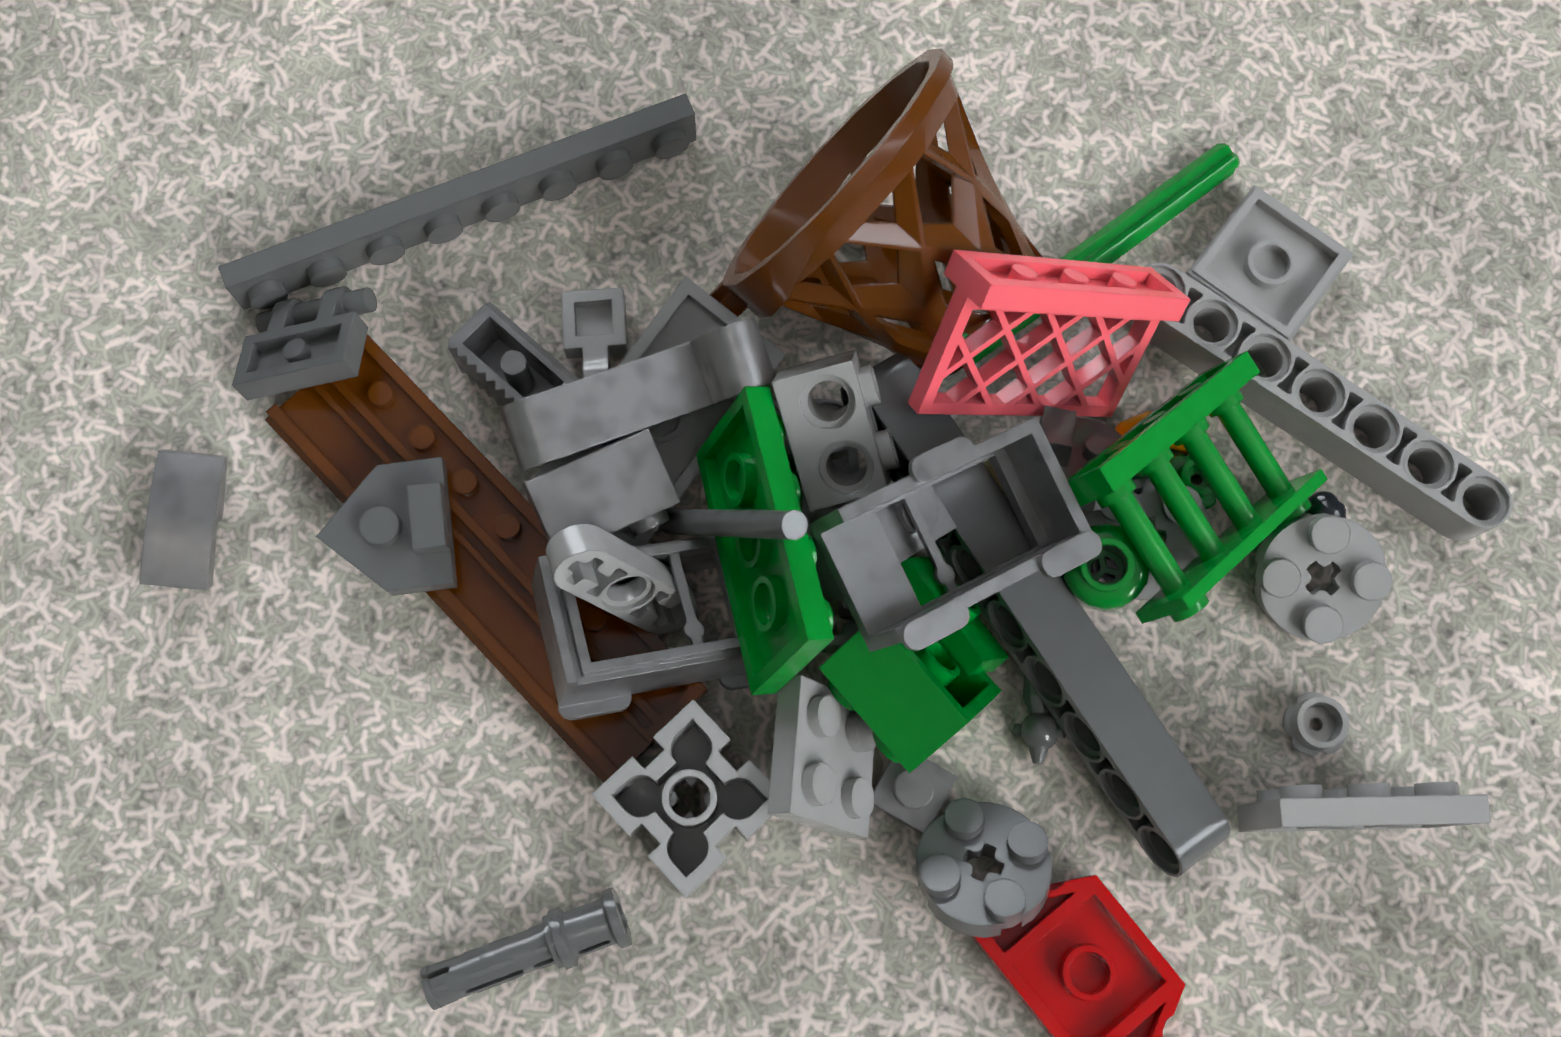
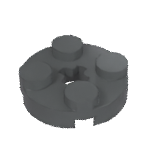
M967 798L951 802L946 807L944 814L935 818L928 825L917 848L916 877L921 892L928 900L929 909L944 925L959 933L974 937L987 938L1001 935V929L1014 927L1020 922L1024 926L1032 921L1043 908L1050 890L1052 860L1048 850L1049 840L1047 834L1040 825L1031 822L1026 816L1010 807L992 802H976ZM987 856L994 859V864L1001 868L1002 872L1000 875L989 872L985 876L984 881L977 880L972 877L973 866L967 862L972 858Z

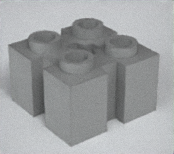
M694 700L653 737L663 752L647 767L643 768L632 756L591 794L630 837L635 838L645 828L654 836L660 845L648 857L685 898L692 895L727 861V858L717 848L725 838L736 829L747 841L772 817V815L767 814L770 781L750 760L738 771L730 765L722 755L731 747V739ZM685 783L692 790L698 783L708 790L702 799L707 809L698 817H694L689 811L683 818L674 811L680 803L675 792L678 787Z

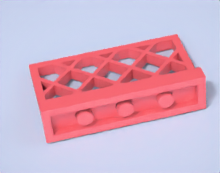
M954 249L944 275L956 285V288L908 400V404L917 414L1042 416L1046 405L1076 411V416L1112 417L1159 322H1179L1191 299L1152 267ZM972 310H988L992 320L964 339L962 334ZM1034 313L1040 314L1042 323L1015 341L1011 330ZM1088 317L1091 325L1065 343L1062 332L1081 318ZM1130 320H1134L1129 333L1112 345L1109 335ZM1000 338L1005 350L977 369L973 357ZM1050 341L1054 352L1027 370L1024 359ZM1098 344L1101 354L1075 371L1072 362ZM960 366H963L967 377L945 393L938 392L943 379ZM1013 368L1017 378L996 394H988L986 387ZM1061 370L1065 380L1044 395H1038L1035 388ZM1108 373L1098 396L1084 395L1083 389Z

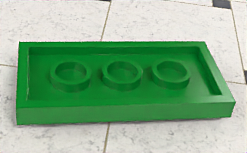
M744 386L696 453L708 509L798 510L801 512L799 504L801 495L800 485L796 475L791 473L784 446L785 427L781 416L776 414L770 387ZM807 531L798 540L715 536L751 695L775 694L834 640L832 632L833 612L829 602L824 599L816 570L817 552L812 537L807 535Z

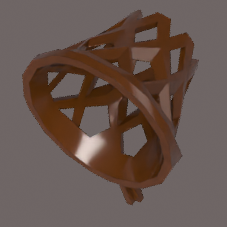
M929 49L902 67L843 122L773 201L738 249L725 273L723 281L709 294L737 317L747 308L759 318L772 317L780 307L846 330L883 346L894 354H904L921 371L956 288V285L948 278L951 291L942 288L935 261L941 262L945 271L954 249L1043 257L1011 212L990 173L951 75L953 60L942 49ZM943 122L948 151L938 147L937 132ZM849 173H850L851 176L844 182V180L847 178V176H848ZM892 192L893 205L881 204ZM845 243L864 245L866 260L838 262L834 253ZM972 310L963 333L972 334L992 320L990 312L986 310V313ZM883 318L907 322L910 328L887 322ZM960 366L958 369H956L949 375H952L960 371L961 369H963V366Z

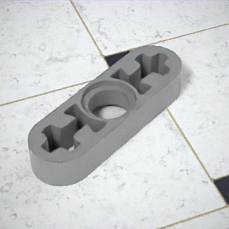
M578 524L567 527L556 533L548 541L546 556L554 581L561 589L653 634L670 633L685 626L686 623L672 570L668 565L602 528L591 524ZM594 559L595 564L592 566L591 560ZM685 576L696 615L698 612V605L693 595L689 581ZM636 577L627 583L611 586L622 579Z

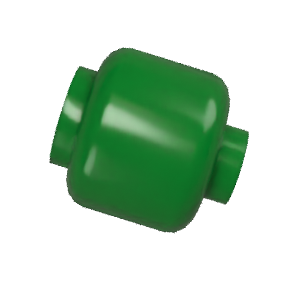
M1109 523L1090 526L1091 530L1101 539V552L1095 558L1064 573L1063 580L1078 602L1085 607L1103 612L1121 609L1139 597L1148 584L1150 571L1121 526ZM1105 559L1112 561L1116 569L1107 567ZM1098 560L1100 570L1092 575V564ZM1104 574L1115 577L1110 582L1098 581Z

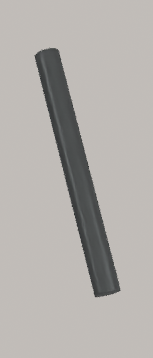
M668 509L666 512L670 520L660 525L665 533L673 535L798 540L802 538L808 528L805 515L798 510Z

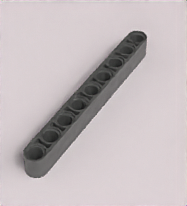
M895 353L873 366L881 396V404L872 406L878 431L890 429L898 456L899 468L889 470L893 482H897L910 475L908 467L914 457L957 437H965L951 415L917 414L911 408L908 400L920 370L911 359L901 353ZM841 386V399L843 405L846 406L849 398L846 390ZM983 462L932 485L957 526L935 542L963 584L1032 549L1008 498ZM1039 570L977 603L1144 852L1161 871L1169 876L1179 877L1230 837L1229 822L1223 811L1061 576L1048 578Z

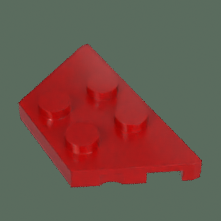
M1088 875L1051 883L1043 908L1032 921L1024 926L1020 922L1014 927L1001 929V935L993 937L971 936L1050 1037H1163L1166 1021L1175 1014L1186 985L1097 875Z

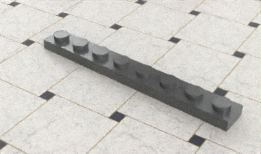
M685 93L220 265L218 269L225 288L244 310L251 307L255 309L273 308L275 303L286 300L288 293L309 285L314 287L334 285L346 277L347 271L368 263L373 265L393 263L405 254V249L427 241L433 244L449 242L457 238L462 233L464 227L485 219L489 222L505 221L516 215L520 210V206L541 198L547 201L563 199L571 195L576 190L577 185L597 177L603 180L619 178L632 169L633 164L653 156L659 159L675 157L685 151L689 143L696 141L695 112Z

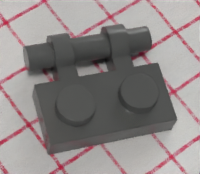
M342 286L324 291L322 298L303 302L299 298H291L275 303L272 310L259 312L255 317L259 333L245 336L232 386L248 401L357 377L368 332V326L359 315L376 311L377 299L375 293L369 287L352 291L348 287Z

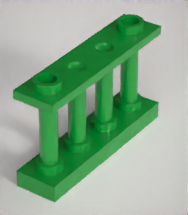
M1247 351L1200 373L1067 479L1080 507L1095 500L1101 508L1109 507L1161 588L1135 612L1142 624L1170 616L1174 622H1179L1201 611L1209 603V599L1205 594L1281 523L1288 522L1307 511L1312 506L1308 498L1328 480L1322 469L1289 481L1240 404L1244 396L1239 389L1260 373ZM1209 415L1210 418L1217 416L1266 492L1254 505L1251 504L1206 433V430L1210 427L1205 418ZM1172 444L1184 446L1231 520L1232 525L1219 537L1169 461L1174 457L1169 448ZM1136 474L1139 477L1147 475L1198 555L1182 570L1132 493L1137 487L1132 480V477Z

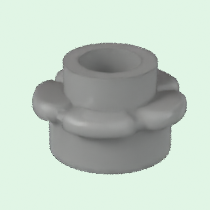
M1308 692L1298 696L1295 705L1286 708L1283 716V727L1286 733L1291 734V743L1294 748L1305 755L1316 756L1319 752L1331 754L1340 749L1348 734L1349 719L1343 706L1336 700L1318 692ZM1313 718L1317 719L1320 723V728L1317 731L1310 727V721Z

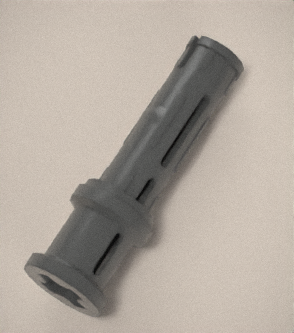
M614 887L602 891L601 899L563 912L559 907L549 910L547 915L542 917L541 924L528 928V930L501 938L448 960L422 967L420 976L426 979L421 981L427 1002L433 1010L458 1001V999L506 983L540 968L556 964L559 969L565 967L567 970L577 966L579 957L614 944H617L621 949L632 945L631 932Z

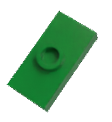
M909 557L901 562V566L920 605L946 593L943 586L939 585L934 579L933 573L935 569L929 557ZM976 603L968 607L969 621L967 625L939 640L965 675L993 672L1009 658L978 618L981 611Z

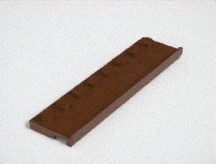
M368 334L357 377L300 389L280 407L275 403L266 411L269 416L265 421L343 504L376 465L437 457L444 459L447 468L458 587L427 591L426 593L603 783L632 756L637 760L655 743L653 737L692 700L697 703L708 692V689L702 682L631 694L630 705L627 709L620 712L577 720H567L560 715L531 587L537 559L540 556H546V546L548 543L532 505ZM575 596L591 662L669 649L655 633L647 632Z

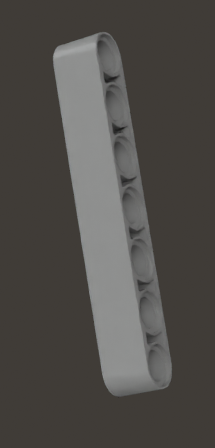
M1157 262L1144 266L1152 267L1191 299L1179 322H1159L1150 343L1197 374L1247 351L1251 358L1264 368L1266 377L1256 375L1239 389L1244 396V399L1240 401L1241 403L1446 538L1453 541H1467L1503 524L1510 517L1513 508L1512 495L1507 485L1497 476L1178 268L1167 263ZM1130 320L1125 325L1131 328L1134 320ZM1193 325L1202 326L1209 330L1215 342L1202 340L1196 334ZM1300 393L1310 396L1315 401L1318 412L1311 411L1303 405ZM1353 427L1362 430L1367 435L1370 441V448L1362 445L1356 439ZM1408 462L1414 464L1420 470L1423 476V483L1417 481L1411 475L1408 469ZM1463 498L1473 504L1476 510V518L1466 512Z

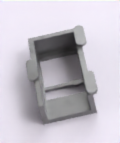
M1037 417L1031 418L976 445L970 439L961 436L924 452L910 461L908 467L909 476L849 503L809 524L870 652L901 642L911 651L921 650L965 627L969 621L968 607L1039 570L1048 578L1061 576L1095 558L1102 549L1101 539L1091 530ZM989 458L1032 549L957 587L954 582L955 572L950 565H946L912 494ZM902 500L935 569L933 573L934 579L939 585L943 586L946 592L923 605H920L876 513Z
M702 536L635 546L637 549L671 567L686 623L683 634L686 639L691 641V645L591 662L575 595L556 585L547 556L538 557L531 587L558 701V711L563 718L577 720L620 712L627 709L630 705L631 694L719 679L721 686L727 690L733 691L749 688L715 536ZM594 559L591 560L592 566L595 564ZM716 568L735 637L703 643L704 626L701 622L697 621L684 573ZM636 577L625 578L620 581H617L614 584L621 585L635 579Z

